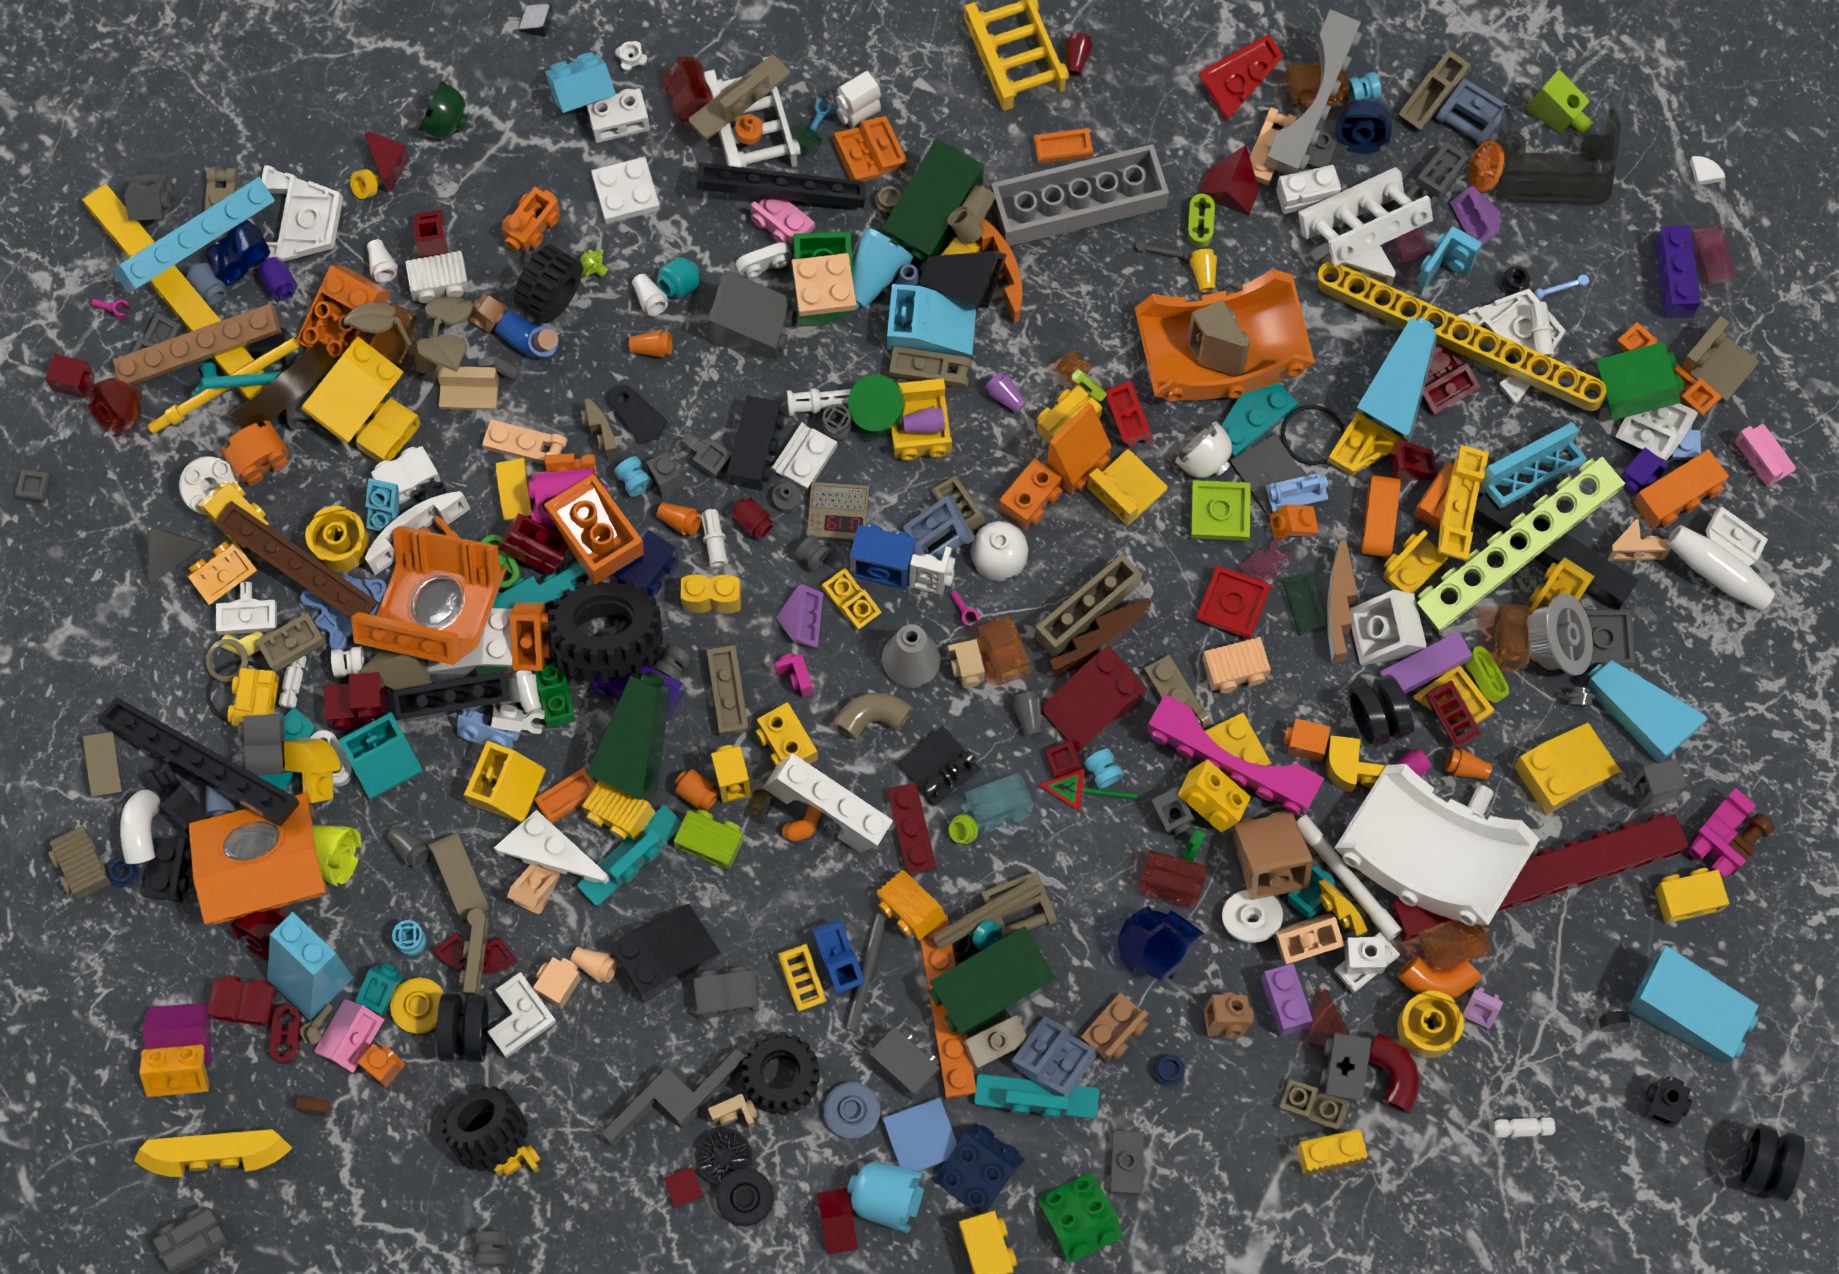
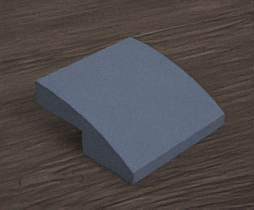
M1044 1016L1011 1062L1020 1072L1055 1096L1068 1097L1096 1058L1097 1049L1071 1036L1069 1028Z

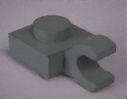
M687 433L681 440L683 443L681 447L688 453L695 455L692 463L715 479L731 460L732 453L710 437L705 443H702L695 436Z

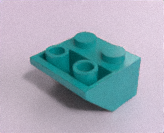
M392 712L338 740L370 800L423 772Z

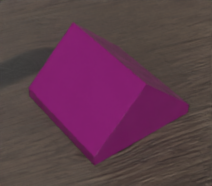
M209 1002L148 1007L142 1030L145 1048L157 1049L203 1045L205 1049L204 1064H212L211 1019L207 1015Z

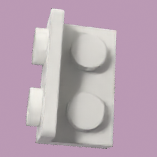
M945 547L942 561L929 554H921L920 556L913 554L910 563L909 587L943 595L945 586L951 587L955 572L956 558L951 557L952 548Z

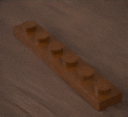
M233 501L230 502L214 524L350 619L357 612L370 614L378 603L375 599Z

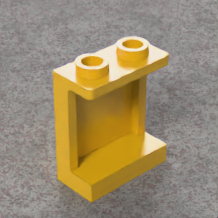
M944 378L898 383L905 399L903 416L932 406L942 408L945 430L938 431V434L904 433L903 428L900 431L897 430L896 424L891 428L895 459L901 458L902 460L909 461L918 458V456L930 455L937 458L943 457L947 453H952V438L950 437Z

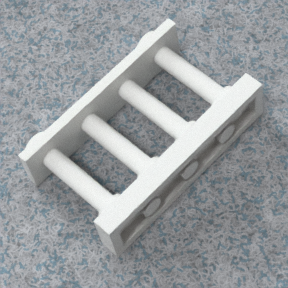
M715 70L704 72L705 87L709 101L711 102L742 77L723 81L722 79L717 80ZM777 86L770 91V96L758 100L745 110L744 113L774 106L778 119L762 123V135L781 130L785 144L748 153L738 152L736 144L740 143V141L735 137V127L731 128L730 123H728L718 131L728 166L746 168L747 164L784 155L789 156L792 167L797 166V155L801 154L797 138L792 139Z
M1396 167L1298 212L1302 235L1307 240L1318 234L1323 235L1328 240L1331 261L1334 266L1433 221L1430 197L1426 195L1416 201H1412L1404 194L1401 171ZM1395 200L1401 207L1390 213L1381 206ZM1368 211L1377 217V219L1363 224L1357 218V216ZM1345 222L1353 229L1339 236L1332 228Z

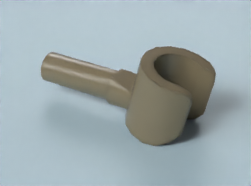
M326 1004L313 1021L307 1022L300 1027L299 1031L304 1043L310 1041L311 1044H316L322 1039L318 1027L321 1026L324 1019L333 1009L330 1004Z

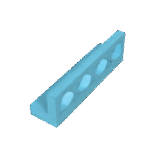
M1571 422L1489 465L1485 470L1484 479L1480 483L1481 487L1499 508H1502L1581 466L1586 462L1587 458L1573 443L1579 429ZM1566 449L1574 460L1560 459L1559 452ZM1543 462L1553 465L1552 472L1538 470V463ZM1521 473L1532 476V481L1529 484L1517 481V475ZM1495 486L1511 487L1510 494L1503 497Z

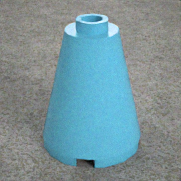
M871 228L863 232L852 261L856 310L859 306L866 308L900 274L901 268L906 264H911L913 260L912 255L903 247L894 245L890 242V238Z

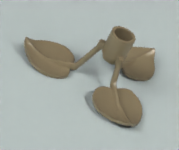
M452 296L437 297L429 301L425 306V313L429 318L436 319L434 321L432 337L430 339H419L414 346L400 319L394 317L396 313L395 308L386 303L371 302L356 307L346 316L344 325H350L364 332L381 333L389 330L394 323L408 347V354L414 355L416 371L431 373L440 365L457 372L467 350L466 341L459 336L443 334L437 337L438 329L441 322L448 325H457L464 322L471 315L473 304L470 300Z

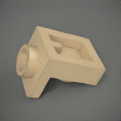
M742 1094L708 1108L713 1124L720 1122L721 1126L736 1121L738 1119L737 1114L743 1113L750 1129L755 1127L753 1118L758 1117L751 1099L745 1101Z

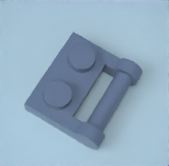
M1463 78L1439 111L1436 120L1441 123L1446 122L1476 140V144L1480 146L1484 142L1489 141L1492 134L1508 114L1511 106ZM1456 108L1486 128L1483 131L1479 130L1453 114L1452 110Z
M949 495L903 526L906 533L910 534L912 538H916V555L929 554L937 560L943 558L946 546L951 547L952 551H954L962 544H969L975 540V536L967 526L954 497ZM955 528L957 532L955 536L929 553L927 547Z

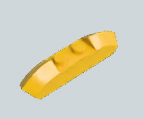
M273 1129L150 1139L141 1146L134 1161L148 1171L169 1177H183L186 1167H189L190 1171L207 1170L208 1165L220 1164V1168L239 1167V1162H243L246 1172L266 1167L278 1161L293 1147Z

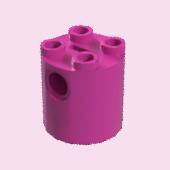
M594 468L535 472V475H531L529 496L530 499H535L536 502L533 504V510L531 511L532 520L550 529L557 528L544 506L548 502L547 498H555L593 473L595 475ZM607 484L602 485L608 492Z

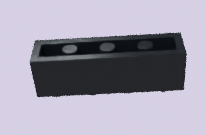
M505 671L392 691L396 721L409 722L520 702L516 673Z

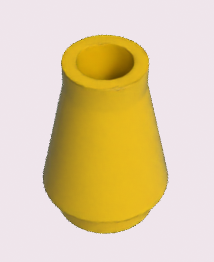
M1200 249L1193 251L1189 262L1195 275L1199 292L1216 290L1217 256L1214 255V250Z

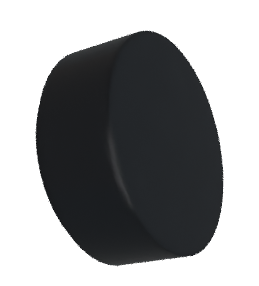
M1625 1011L1610 1012L1598 1019L1602 1032H1615L1631 1026L1629 1013Z

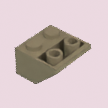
M1221 300L1193 311L1187 344L1199 365L1233 376L1243 375L1250 340L1247 333L1241 331L1237 325V319L1233 310L1228 309L1224 301Z

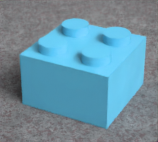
M592 52L585 53L577 57L578 61L569 64L566 61L558 62L550 66L551 70L545 71L555 103L563 113L616 95L606 63L598 54L593 55Z

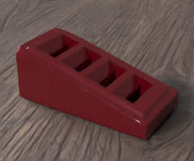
M1452 680L1426 694L1427 702L1456 749L1482 735ZM1449 693L1451 694L1452 698L1438 704V699ZM1457 704V709L1444 715L1443 710ZM1463 714L1465 719L1452 726L1449 724V721ZM1469 724L1471 729L1457 737L1454 732Z

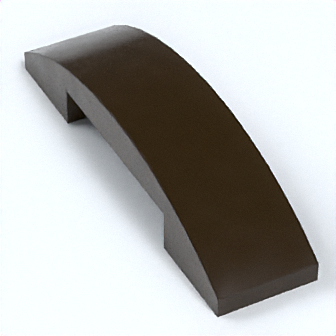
M317 341L296 358L294 363L229 415L242 429L254 423H257L259 427L265 426L264 421H271L330 371L337 362L325 347Z

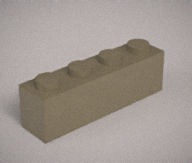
M1122 553L1038 624L1035 628V640L1053 658H1056L1072 644L1073 638L1081 636L1094 625L1095 618L1107 614L1139 587L1142 573Z

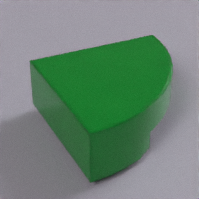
M1198 829L1194 831L1180 859L1183 864L1191 866L1205 840L1206 833Z

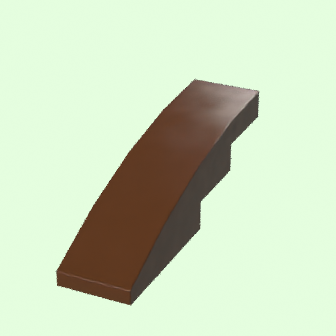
M1146 598L1095 618L1094 631L1073 638L1071 652L1050 659L1048 669L1052 678L1055 679L1081 667L1105 647L1109 646L1111 648L1126 636L1149 613L1150 599Z

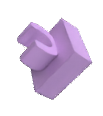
M1480 987L1478 990L1475 989L1463 1011V1017L1490 1029L1501 1010L1503 1002L1499 1000V996L1496 994L1494 997L1483 993L1484 988Z

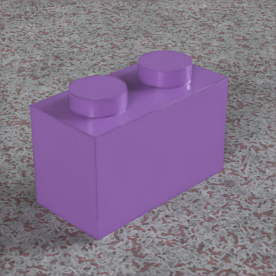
M1294 963L1264 971L1261 982L1279 1036L1308 1029L1313 1019Z

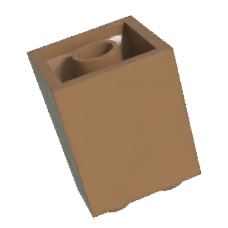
M1277 812L1270 814L1268 817L1255 820L1247 818L1233 825L1232 839L1250 900L1309 889L1313 860L1292 812L1285 814Z

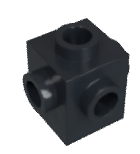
M1671 1076L1661 1077L1655 1084L1650 1083L1644 1100L1648 1101L1644 1117L1670 1128L1675 1127L1679 1124L1681 1117H1686L1690 1110L1692 1100L1688 1097L1691 1089L1683 1086V1081Z

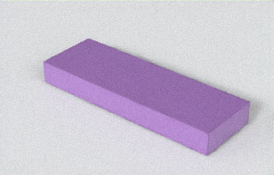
M1457 631L1380 671L1382 676L1392 675L1398 681L1404 694L1473 659V655L1462 635Z

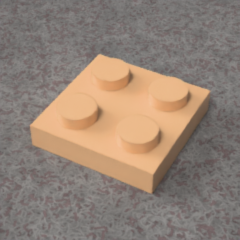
M849 253L792 260L799 316L856 310Z

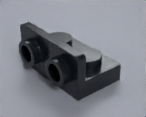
M154 837L155 858L149 861L143 896L148 899L181 902L182 894H186L189 887V876L186 873L188 864H192L190 841L187 837H180L179 840Z

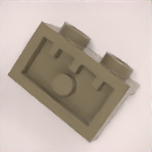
M308 612L302 616L294 617L288 624L275 631L267 632L261 639L256 641L274 672L326 644Z

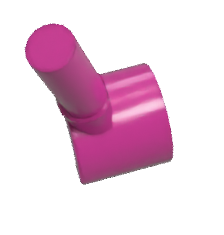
M93 299L91 302L92 306L113 312L115 318L120 321L125 320L126 315L117 312L119 308L130 310L129 303L125 300H117L114 304Z
M956 590L952 591L950 595L962 614L960 617L961 624L964 627H969L968 622L965 620V615L967 614L972 615L975 621L978 622V612L971 608L968 609Z

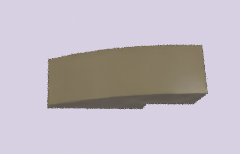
M1448 49L1436 67L1430 70L1398 115L1421 131L1444 106L1463 78H1466L1472 70L1471 64Z

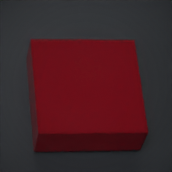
M1072 739L1044 750L1054 778L1083 769Z
M693 1167L664 1178L675 1209L704 1197Z

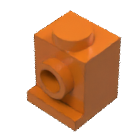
M374 1043L357 1062L364 1071L385 1088L406 1065L386 1045H381L379 1048Z

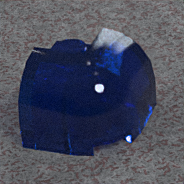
M1150 906L1126 919L1117 942L1118 952L1124 965L1132 973L1142 967L1150 976L1157 978L1161 982L1167 977L1172 980L1190 960L1204 932L1172 910L1166 914L1152 911Z

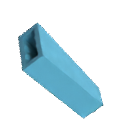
M1612 660L1604 667L1601 664L1597 665L1587 675L1590 680L1585 687L1590 688L1591 694H1596L1595 699L1658 763L1664 761L1700 729L1708 719L1703 713Z

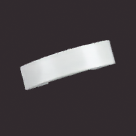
M459 491L430 498L405 511L392 521L375 539L365 556V560L372 572L377 575L396 561L392 530L398 526L418 530L422 526L427 528L435 522L433 518L437 515H440L448 525L471 509L465 496Z

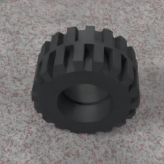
M552 244L545 245L532 256L521 272L515 287L514 304L544 323L553 321L566 309L579 287L583 271L582 262Z
M780 1032V1036H774L773 1033L767 1034L766 1039L762 1040L759 1038L755 1041L756 1045L753 1048L750 1046L747 1051V1057L744 1058L742 1063L743 1083L751 1101H754L761 1110L767 1109L770 1114L774 1115L776 1112L788 1115V1111L794 1110L797 1112L801 1110L802 1105L805 1104L807 1106L811 1102L812 1095L816 1094L818 1090L817 1085L820 1080L819 1064L814 1050L810 1049V1045L806 1041H800L799 1036L793 1034L790 1037L787 1036V1032ZM786 1058L798 1066V1080L786 1089L780 1090L769 1087L763 1079L764 1068L772 1060Z
M487 1086L481 1087L478 1091L472 1090L468 1092L467 1096H462L457 1100L458 1103L450 1107V1113L445 1115L443 1120L445 1123L442 1126L443 1138L461 1164L469 1170L473 1171L476 1169L478 1172H482L486 1168H489V1170L496 1169L497 1165H504L510 1157H515L518 1153L517 1150L525 1144L524 1138L528 1136V1122L512 1097L504 1089L500 1090L495 1086H492L490 1089Z

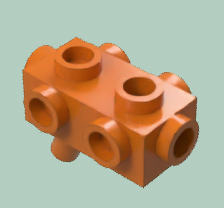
M536 187L529 194L523 195L517 210L513 215L509 214L502 223L504 243L507 247L515 252L521 249L527 253L531 247L536 249L541 244L544 237L543 231L547 226L554 227L560 218L556 196L547 190L541 191ZM542 211L537 218L536 213Z

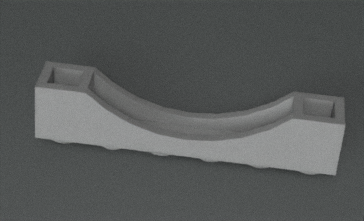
M1329 10L1316 41L1321 65L1320 87L1312 105L1300 118L1277 132L1264 162L1265 166L1286 175L1297 173L1298 169L1304 171L1310 157L1305 152L1308 145H1315L1320 134V130L1316 129L1319 120L1325 122L1331 106L1326 105L1329 96L1335 98L1341 84L1337 77L1340 71L1346 73L1352 59L1347 56L1350 47L1356 49L1362 33L1357 31L1361 23L1360 21L1334 10Z

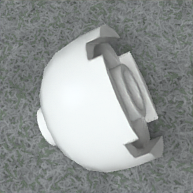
M1218 422L1211 423L1214 427L1211 431L1204 428L1185 446L1183 451L1187 454L1183 459L1177 456L1176 464L1190 476L1207 478L1214 473L1220 476L1230 466L1227 460L1232 454V442L1230 436Z
M996 521L988 523L979 529L975 535V540L972 541L970 556L979 574L989 580L1004 581L1021 573L1027 563L1029 549L1026 537L1018 527L1008 522Z

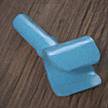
M820 99L816 102L815 109L817 114L807 131L809 135H814L825 115L830 116L835 112V103H830L828 109L824 111L823 106L826 99Z

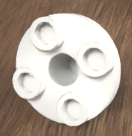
M205 456L193 460L185 467L180 477L179 491L184 503L190 509L206 515L197 505L221 481H226L230 484L234 481L238 484V480L226 461L216 457Z

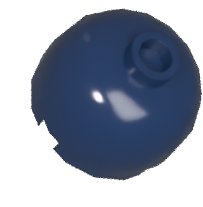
M1356 99L1348 103L1339 113L1335 135L1337 141L1340 144L1343 142L1348 146V150L1353 153H1375L1380 150V146L1385 143L1387 145L1390 142L1392 121L1389 112L1381 103L1373 99Z

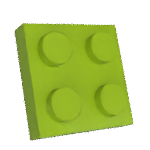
M1193 480L1191 538L1249 541L1251 483Z

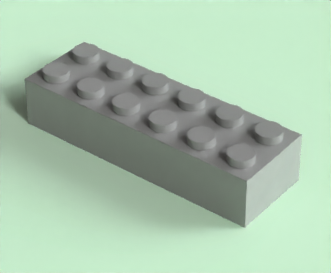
M1153 144L991 183V191L996 196L992 207L1000 233L1009 246L1167 208L1169 197L1167 184Z

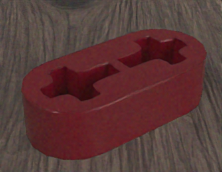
M289 1004L278 1007L272 1017L269 1049L272 1057L281 1064L292 1063L300 1052L301 1035L299 1029L303 1022L302 1015L296 1007ZM287 1012H290L295 1021H290L288 1031H285V1024L280 1021V1018L286 1017ZM284 1037H287V1044L292 1048V1051L286 1052L285 1057H282L277 1048L283 1047Z

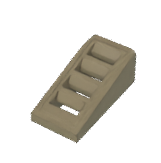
M956 475L932 488L931 491L937 501H940L944 498V495L957 489L958 492L951 496L954 497L956 502L963 499V501L957 504L960 512L969 509L962 516L973 534H976L980 528L986 525L984 515Z

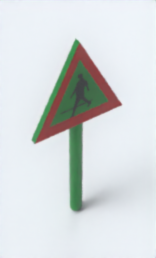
M1085 768L1039 784L1040 787L1079 812L1082 793L1137 799L1139 797L1137 793L1083 787Z

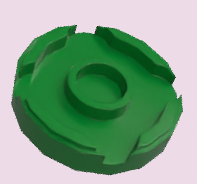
M880 374L867 375L858 380L852 387L848 397V410L853 421L862 429L872 432H881L894 427L902 418L905 409V399L900 385L892 378Z

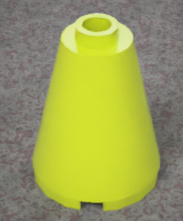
M313 825L316 851L323 880L334 886H338L337 883H346L352 876L359 860L354 855L356 847L361 848L360 833L357 829L346 826ZM277 830L273 837L274 845L277 844L280 833Z

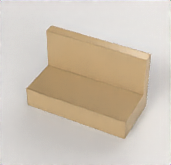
M438 366L437 377L440 383L439 409L497 410L499 378L496 368L459 367L458 371L455 372L443 366Z

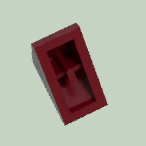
M370 131L364 134L387 193L391 192L409 160L406 146Z
M1400 439L1394 441L1389 454L1392 478H1398L1401 482L1437 477L1433 450Z
M848 1188L817 1193L828 1255L858 1250L850 1198L847 1192Z

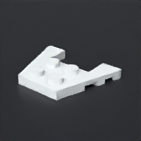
M264 165L262 181L269 192L272 194H287L278 242L250 241L245 262L247 268L257 269L264 260L270 257H278L280 261L284 262L333 249L343 202L341 193L311 181L300 180L295 175L287 172L284 174L276 171L271 166Z
M1530 289L1495 300L1492 304L1470 309L1468 312L1458 315V317L1480 327L1485 325L1489 331L1536 351L1534 335L1530 333L1533 329L1530 305L1540 300ZM1548 311L1550 326L1553 327L1551 337L1554 351L1565 335L1566 330ZM1461 331L1454 333L1458 340H1464L1468 337ZM1511 355L1517 363L1520 361L1519 357ZM1537 366L1531 370L1535 375H1538L1542 367ZM1510 376L1499 383L1500 389L1514 405L1520 402L1530 385Z

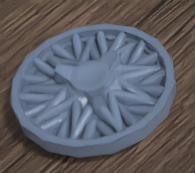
M845 1082L836 1086L827 1095L824 1103V1119L828 1128L837 1136L847 1140L860 1139L869 1135L877 1126L880 1118V1102L876 1094L868 1086L858 1082Z

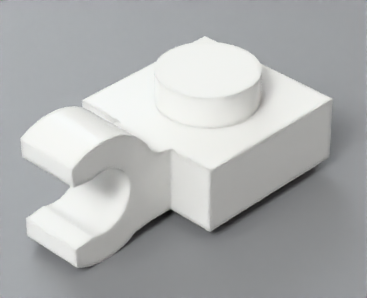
M511 705L496 706L493 708L491 728L520 733L522 729L534 734H540L542 732V725L534 724L532 720L534 718L544 719L545 711L542 709H532L527 714H523L522 710H518Z

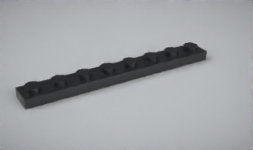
M118 697L97 718L100 724L280 827L300 804L295 796Z

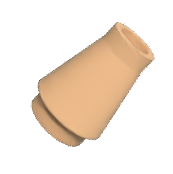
M577 947L571 957L572 963L599 983L602 981L609 983L618 968V961L613 959L611 954Z

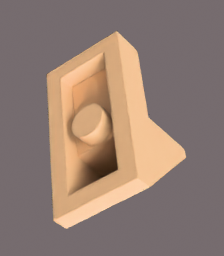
M1636 519L1612 545L1606 555V559L1608 561L1664 560L1671 548L1667 545L1668 539H1660L1659 536H1647L1641 539L1639 519Z
M538 864L530 865L510 887L507 897L514 900L516 905L540 914L560 877V873L545 869Z

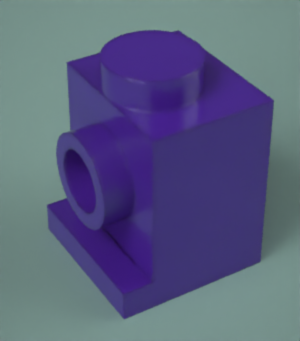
M1645 447L1623 471L1620 477L1625 483L1623 489L1631 495H1637L1642 488L1645 489L1655 483L1662 476L1668 464Z

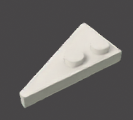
M537 810L494 847L495 852L502 857L506 854L522 859L523 863L538 864L545 869L562 874H567V872L583 876L584 880L594 883L601 882L606 884L610 881L607 873Z

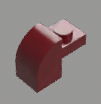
M442 210L414 214L415 221H413L419 257L424 258L449 253Z

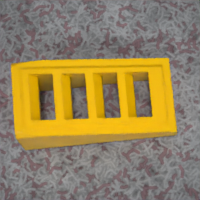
M807 944L777 954L798 1012L827 1001ZM800 955L803 956L804 961L789 966L787 960ZM807 967V973L795 977L792 976V971ZM811 978L812 984L796 988L795 983ZM815 989L817 995L804 1000L800 999L799 995Z

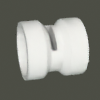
M362 646L353 647L350 651H343L342 649L331 650V664L335 679L344 678L348 674L361 673L359 671L365 666Z

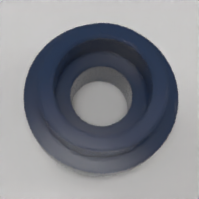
M124 857L114 860L108 868V878L117 887H128L138 878L139 870L137 864H126ZM122 869H128L129 873L126 877H119V872Z

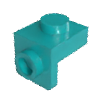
M1316 865L1312 866L1309 889L1294 891L1288 894V903L1307 919H1310L1324 908L1319 897L1322 894L1319 881L1325 879L1335 886L1333 877L1327 871L1319 869Z

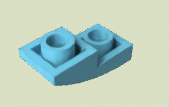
M369 478L365 507H368L367 529L382 532L392 521L399 517L398 484Z

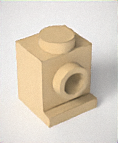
M977 639L948 645L947 655L951 663L954 678L959 677L961 686L963 688H972L984 681L985 670Z

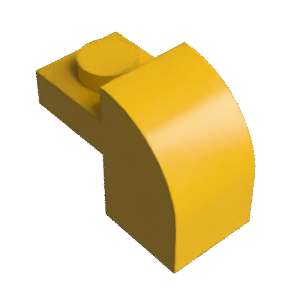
M1331 735L1327 743L1325 763L1326 771L1331 781L1340 789L1351 793L1357 782H1361V785L1364 787L1373 788L1386 765L1359 762L1361 739Z
M316 738L284 741L285 771L302 772L303 793L307 792L309 803L333 799L332 772L341 770L340 761L334 748L328 742Z

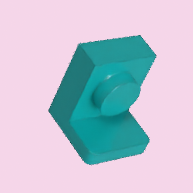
M377 964L369 969L355 1002L381 1015L386 1013L397 986L403 983L405 976L398 973V969L390 964Z

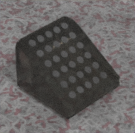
M765 789L755 790L745 809L744 816L760 824L765 823L775 801V796Z

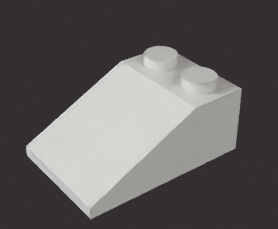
M492 608L478 647L454 665L428 660L429 674L477 675V666L507 667L509 672L515 673L516 670H513L510 629V613L512 609ZM458 612L431 616L430 628H439L448 624Z

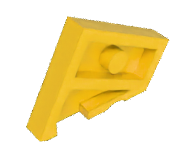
M1461 666L1446 672L1413 696V700L1416 703L1432 710L1426 700V694L1452 680L1477 725L1495 712ZM1449 693L1438 699L1437 702L1441 704L1452 698ZM1457 704L1443 710L1444 715L1457 709ZM1461 714L1452 719V721L1457 723L1465 719V717ZM1469 724L1466 725V726H1464V727H1466V728H1468V729H1471V727L1469 726Z

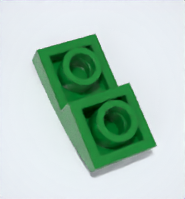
M558 662L545 664L542 671H534L542 708L545 711L544 717L547 728L575 722L576 718L565 669L561 670L558 667Z

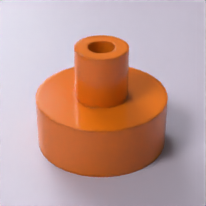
M747 114L737 119L734 133L738 141L751 145L761 139L763 124L758 117Z

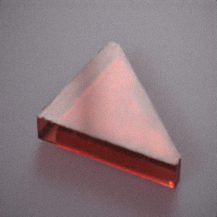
M1323 989L1313 1021L1305 1039V1043L1324 1049L1326 1038H1331L1332 1032L1349 1034L1327 989Z

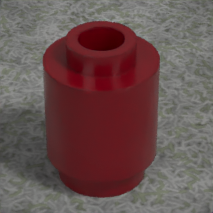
M751 497L746 500L741 498L731 509L733 512L731 519L751 537H756L758 540L763 539L775 524L771 520V515Z

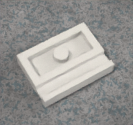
M801 422L773 465L772 472L783 476L785 480L808 492L811 488V483L815 482L837 448V441L815 429L807 427L806 424Z

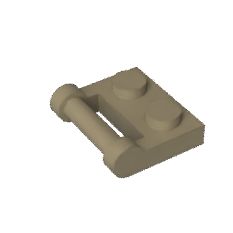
M1037 871L981 892L984 904H987L1031 878H1034L1040 886L1041 891L1038 895L993 920L1002 928L1001 939L1023 926H1026L1027 930H1031L1046 923L1048 925L1057 923L1055 912ZM1040 904L1043 912L1011 925H1004L1003 918Z

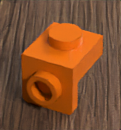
M1286 504L1270 514L1271 528L1275 541H1282L1289 536L1314 537L1319 533L1314 506Z

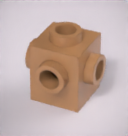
M1231 992L1212 995L1203 1008L1208 1036H1225L1227 1039L1243 1037L1254 1020V1012L1252 1007H1249L1247 995H1236Z

